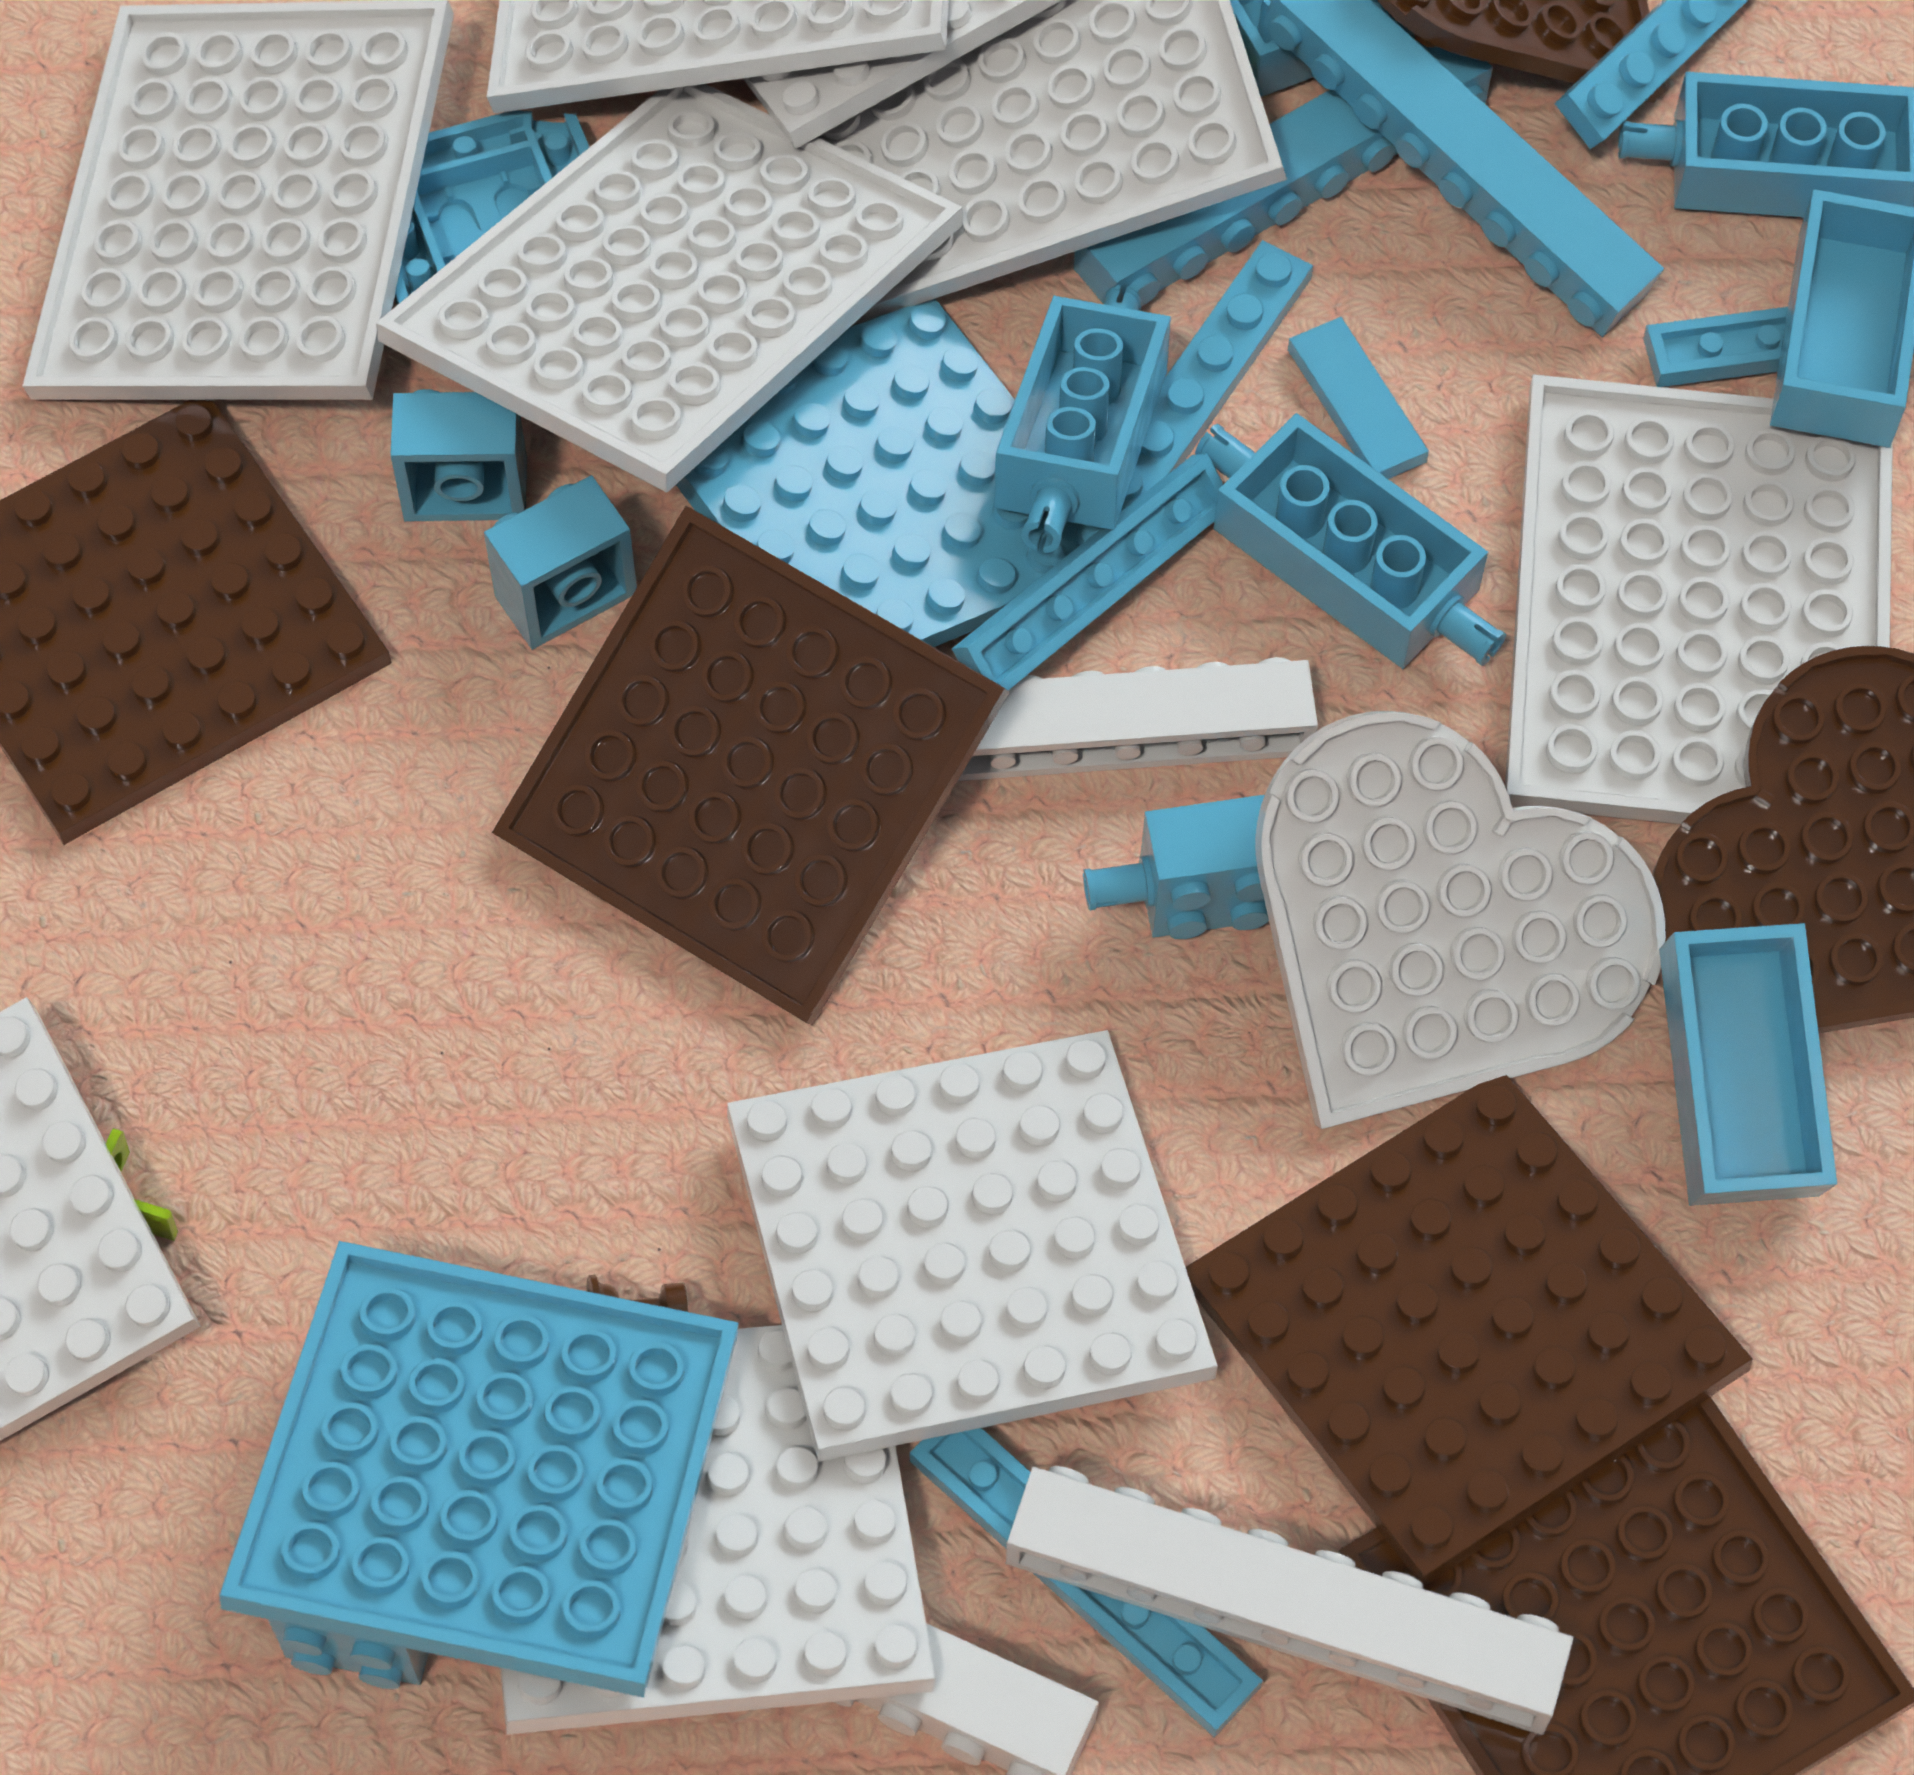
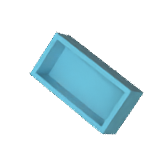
M1813 189L1799 231L1770 426L1890 448L1906 408L1914 350V207Z
M1805 923L1674 932L1661 946L1659 953L1689 1206L1821 1196L1837 1185Z

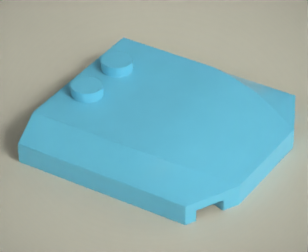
M514 110L429 132L394 296L397 305L589 148L576 114L563 113L565 123L533 121L532 111Z

